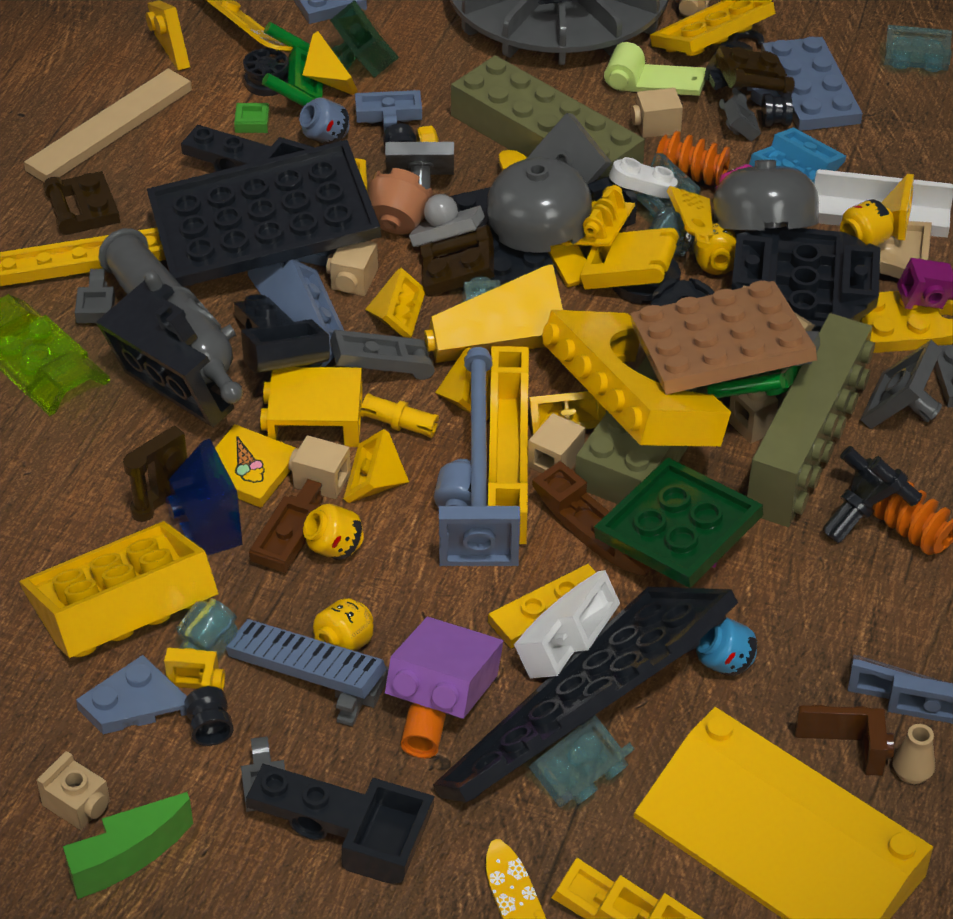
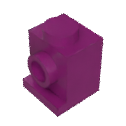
M910 258L897 283L905 308L912 309L914 305L943 309L947 300H953V270L950 263Z

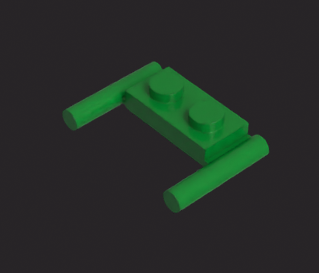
M269 22L264 29V33L286 46L293 47V51L289 54L288 83L267 73L262 80V85L303 107L313 99L322 98L323 83L302 75L310 44Z
M790 366L754 374L750 378L710 384L707 387L708 394H713L716 398L765 392L767 396L779 395L788 391L801 366Z

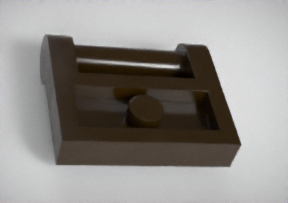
M719 46L715 58L729 88L741 89L745 86L777 91L779 95L793 93L795 86L794 78L787 76L777 55L769 51L756 52L745 50L741 47L729 48Z
M102 171L86 173L82 176L61 180L59 177H50L43 183L45 194L48 198H51L57 213L56 223L62 234H74L120 223L119 211ZM74 196L80 211L79 215L70 212L65 197Z
M488 225L477 227L476 232L436 244L432 241L421 244L423 288L428 297L494 278V242ZM461 250H465V251H463V252L456 253V254H453V255H450V256H446V257H443V258H438V257L445 256V255H448V254H451V253H455V252H458V251H461Z
M175 425L131 451L123 459L124 471L130 477L133 501L130 504L131 516L138 522L150 520L153 518L156 508L181 495L191 487L185 433ZM147 471L150 485L149 491H147L145 473Z

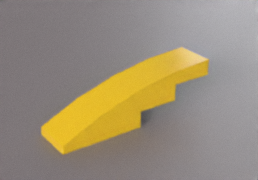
M576 858L551 897L584 919H704L666 893L658 900L622 875L614 882L579 858Z

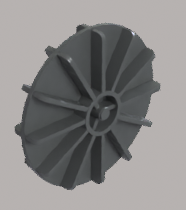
M537 0L449 1L457 14L462 18V29L468 35L480 32L491 39L501 42L502 54L511 58L519 48L558 53V65H565L566 53L602 48L611 56L618 44L642 32L646 34L654 33L658 28L659 17L664 12L669 0H577L542 5Z

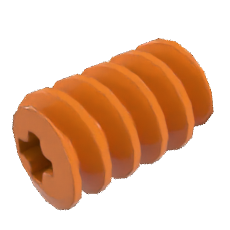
M677 130L671 139L668 138L667 134L662 137L655 156V167H666L674 174L679 172L683 178L691 176L695 182L704 180V183L708 186L715 184L718 186L721 175L728 172L730 147L726 146L721 154H717V143L713 142L710 148L705 150V139L701 138L697 145L693 146V136L690 134L685 138L684 142H680L681 132Z
M908 481V483L911 484V485L915 488V484H913L912 482ZM923 490L918 491L922 493L921 500L912 507L897 493L873 505V514L876 518L884 520L885 524L890 528H896L899 535L908 537L910 543L920 546L921 551L927 555L939 554L953 542V518L947 522L951 515V510L944 507L936 513L939 502L932 498L924 504L927 493Z

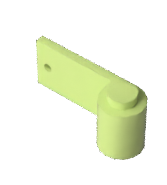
M622 42L615 47L604 72V78L611 88L619 91L639 92L676 88L678 95L700 96L705 83L706 68L645 64V56L639 46L630 42Z

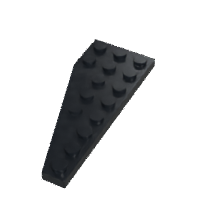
M647 587L602 629L589 650L577 651L567 661L558 676L549 677L433 784L439 797L461 802L475 799L482 791L576 727L588 722L595 714L683 654L695 649L700 644V639L713 627L720 625L726 619V614L738 604L732 589Z

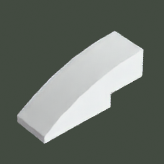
M606 570L596 572L559 598L526 629L514 644L529 678L558 676L574 652L587 651L620 605Z

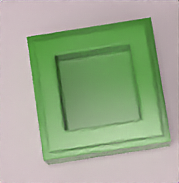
M236 103L235 133H268L269 103Z

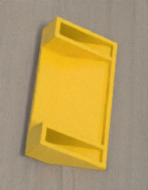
M714 707L690 731L634 812L635 819L782 919H890L926 877L933 846L717 707Z

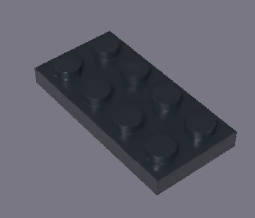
M490 187L450 196L456 202L458 212L481 206L485 217L478 227L483 225L489 226L487 198ZM490 228L494 242V278L483 281L488 291L546 265L553 264L555 276L557 275V268L548 252L534 253L512 249L499 242V236ZM468 232V233H465V234H461V235H459V236H463V235H466V234H469V233H472V232Z

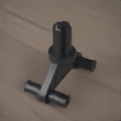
M848 446L841 453L840 458L855 470L851 491L846 489L840 496L844 502L823 526V531L833 541L837 543L842 542L862 516L868 519L873 514L874 510L871 507L874 504L897 493L912 507L921 500L922 493L918 492L907 482L908 476L902 470H894L879 456L873 460L871 458L865 459L852 446Z

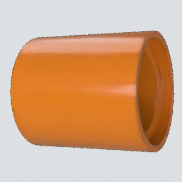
M416 703L411 704L408 709L401 739L403 751L410 756L418 758H431L435 756L439 750L446 713Z

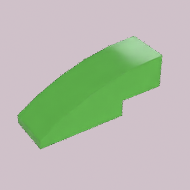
M188 793L178 794L102 818L103 834L63 846L68 872L77 900L104 890L130 877L156 860L175 844L193 825Z

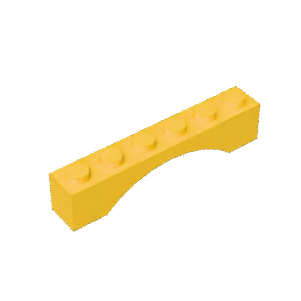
M492 346L488 506H520L519 544H527L529 347Z

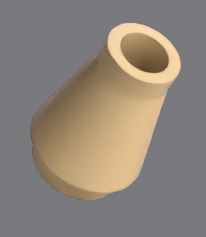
M912 725L893 757L892 763L896 774L906 783H923L935 771L934 733L927 725Z

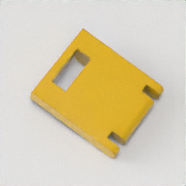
M674 228L620 232L611 246H592L580 274L584 289L662 282L665 277V271H668L677 247L676 244L679 239L677 230Z

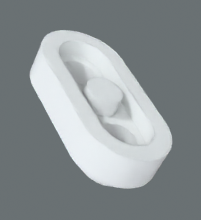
M629 157L615 160L609 173L611 181L618 186L659 198H669L667 193L669 186L677 187L678 180L670 169L663 166H656L654 168L643 165Z

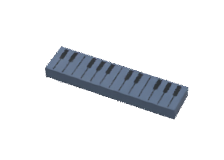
M250 619L246 620L225 646L229 657L365 699L386 671L383 659Z

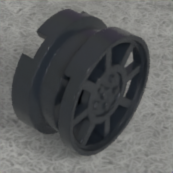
M261 48L247 54L243 60V68L246 72L244 75L245 87L247 90L258 96H274L279 94L262 85V80L267 73H270L288 83L289 63L286 54L272 48ZM270 54L276 55L277 57H270Z

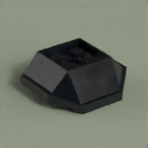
M785 226L781 228H764V230H756L752 233L737 234L731 289L735 290L743 288V286H750V284L756 281H775L794 313L815 325L812 331L820 332L829 313L860 321L877 307L879 298L880 247L871 243L866 245L857 237L839 231L807 228L787 229Z

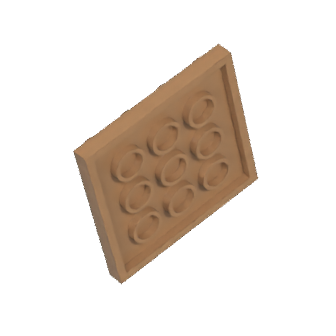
M756 281L748 287L735 290L721 289L712 295L699 298L685 297L678 300L677 303L663 306L649 305L640 311L630 313L632 327L665 395L817 361L816 346L775 281Z

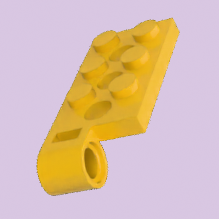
M721 0L708 8L650 34L652 47L666 49V52H684L687 56L701 54L705 51V47L711 44L724 43L729 39L728 36L734 33L749 31L752 29L753 24L776 14L774 3L771 2L772 0Z

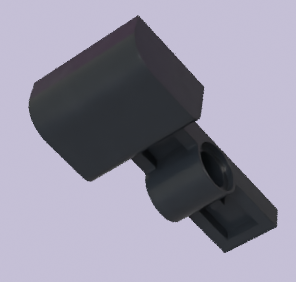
M198 124L181 143L182 154L213 163L216 172L315 148L279 137L272 146H268Z
M261 294L249 295L245 297V301L234 302L235 316L245 326V329L241 330L243 359L245 364L254 373L329 361V334L314 320L294 322L269 297Z
M263 763L246 796V806L253 810L289 820L295 832L311 840L324 839L327 833L344 837L342 867L345 870L381 882L396 884L404 880L433 811L435 796L373 777L366 793L362 794Z

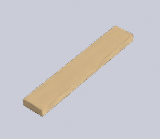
M169 68L24 161L25 171L43 182L50 177H61L192 90L191 81Z

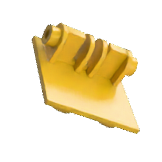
M612 185L606 187L602 198L592 201L591 214L583 222L585 236L574 244L570 241L561 244L565 246H611L634 209L635 203L624 201L622 189L619 186Z

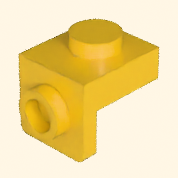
M167 648L164 659L166 676L177 687L198 689L211 686L224 691L225 669H219L216 651L196 650L193 648Z

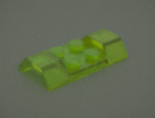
M7 294L0 298V371L48 416L56 413L66 392L91 379L103 385L110 382V376L88 358L87 351L47 315H40L26 301Z

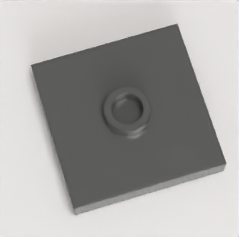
M566 113L526 158L543 157L563 161L575 168L584 177L587 184L595 182L612 163L571 113Z

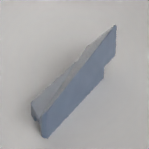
M292 259L249 270L248 276L260 294L269 297L294 322L312 319L329 334V361L310 364L311 367H325L334 358L330 343L333 331H344V328L317 270L300 263L299 259Z
M853 655L848 685L849 692L889 699L887 712L953 724V683L860 655Z

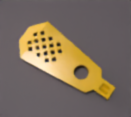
M669 186L667 193L675 211L682 218L685 230L695 237L698 247L707 248L710 246L709 238L713 236L710 198Z

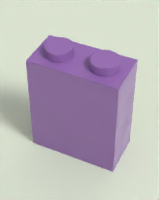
M427 616L391 656L385 694L464 719L497 677L504 640Z

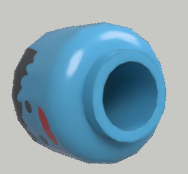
M726 617L720 625L713 627L700 639L701 642L696 647L698 659L706 667L726 676H737L747 670L755 661L757 639L750 628Z

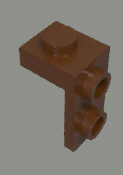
M802 705L798 707L795 725V736L797 738L863 740L865 775L883 776L886 759H893L894 735L893 733L886 732L884 709L864 706L830 707L824 705Z

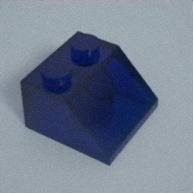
M211 439L204 440L169 479L171 496L166 497V504L172 519L179 518L181 522L179 523L180 533L205 550L206 555L209 556L243 545L237 490Z

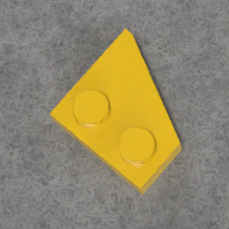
M160 0L147 3L149 12L146 13V21L150 31H154L155 36L177 70L189 68L190 64L176 7Z

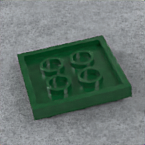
M667 457L594 526V533L596 539L691 588L763 517V504Z

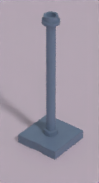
M483 347L471 348L464 358V366L471 372V506H439L440 566H519L520 506H487L486 372L491 369L493 360L489 351Z

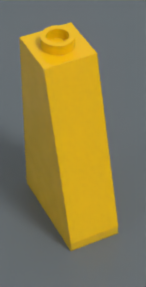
M553 264L543 266L432 316L429 330H424V339L427 352L433 351L435 363L458 360L462 352L468 347L486 348L490 355L492 346L529 347V349L546 347L542 343V333L545 324L548 323L550 311L563 310Z

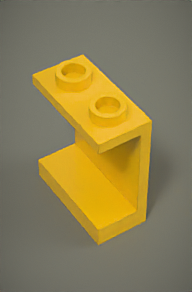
M291 367L272 370L271 382H264L263 399L264 404H268V408H261V431H268V437L277 440L279 425L343 426L344 445L358 447L361 429L360 412L363 400L362 368Z

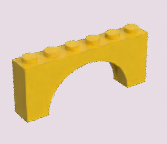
M573 310L550 311L548 323L543 328L542 343L639 445L721 447L731 411L713 394L684 390L665 395L659 382L643 376L623 363L635 362L640 344L632 327L631 316L628 313Z

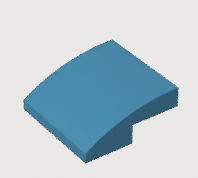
M793 127L775 134L770 147L752 153L749 165L755 166L756 160H776V166L798 169L815 183L816 171L818 169L836 171L845 162L846 155Z

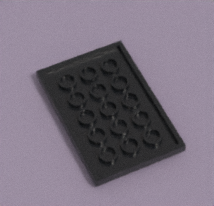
M348 140L147 188L169 272L182 287L382 237L378 219Z

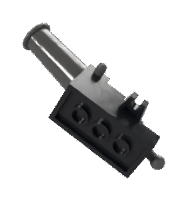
M122 228L112 232L104 239L100 246L98 258L103 269L115 276L127 295L97 320V325L125 373L211 427L216 426L235 408L233 404L239 402L243 396L242 386L232 381L227 374L233 360L229 339L236 336L234 329L230 324L221 329V324L189 289L182 287L149 250L147 238L140 231L133 228Z

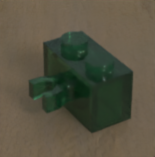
M355 0L330 19L344 40L341 45L333 47L332 51L346 70L351 67L355 59H358L375 78L399 58L373 20Z

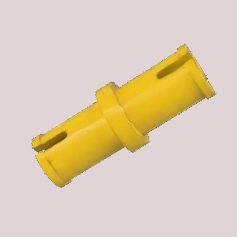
M368 393L361 408L365 409H362L360 412L362 417L391 424V428L397 431L403 428L432 438L438 426V423L435 422L439 421V415L411 408L408 402L400 400L398 403Z

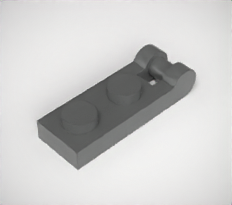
M334 330L330 339L337 366L413 373L414 377L419 380L428 379L435 372L433 362L428 357L429 352H427L426 343L421 339Z

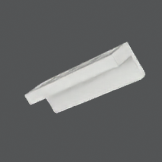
M818 169L814 185L819 197V224L840 226L843 213L848 208L871 199L882 202L903 178ZM914 180L909 221L932 222L931 236L948 238L953 184Z

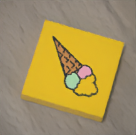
M234 424L195 471V482L262 508L291 471L289 470V460L295 447Z

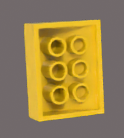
M165 521L19 581L22 590L55 644L69 658L73 656H87L93 653L96 647L111 640H124L130 637L134 630L148 624H161L170 619L171 614L183 609L198 608L204 605L208 598L219 594L205 550Z

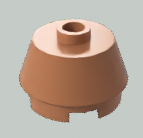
M392 168L391 174H381L380 171H377L374 178L368 182L366 190L382 230L399 235L409 234L425 219V203L433 196L432 188L425 189V187L419 184L420 177L404 169Z

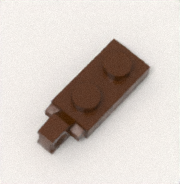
M307 479L297 496L283 497L250 548L249 557L251 562L284 573L287 572L306 541L303 534L306 517L311 511L321 506L320 503L323 500L321 495L322 483Z

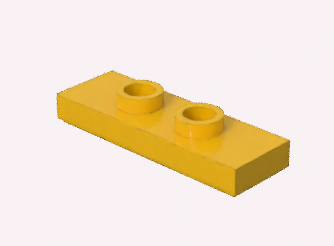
M586 564L489 613L488 623L504 640L507 646L512 649L526 629L545 610L596 572L589 564Z

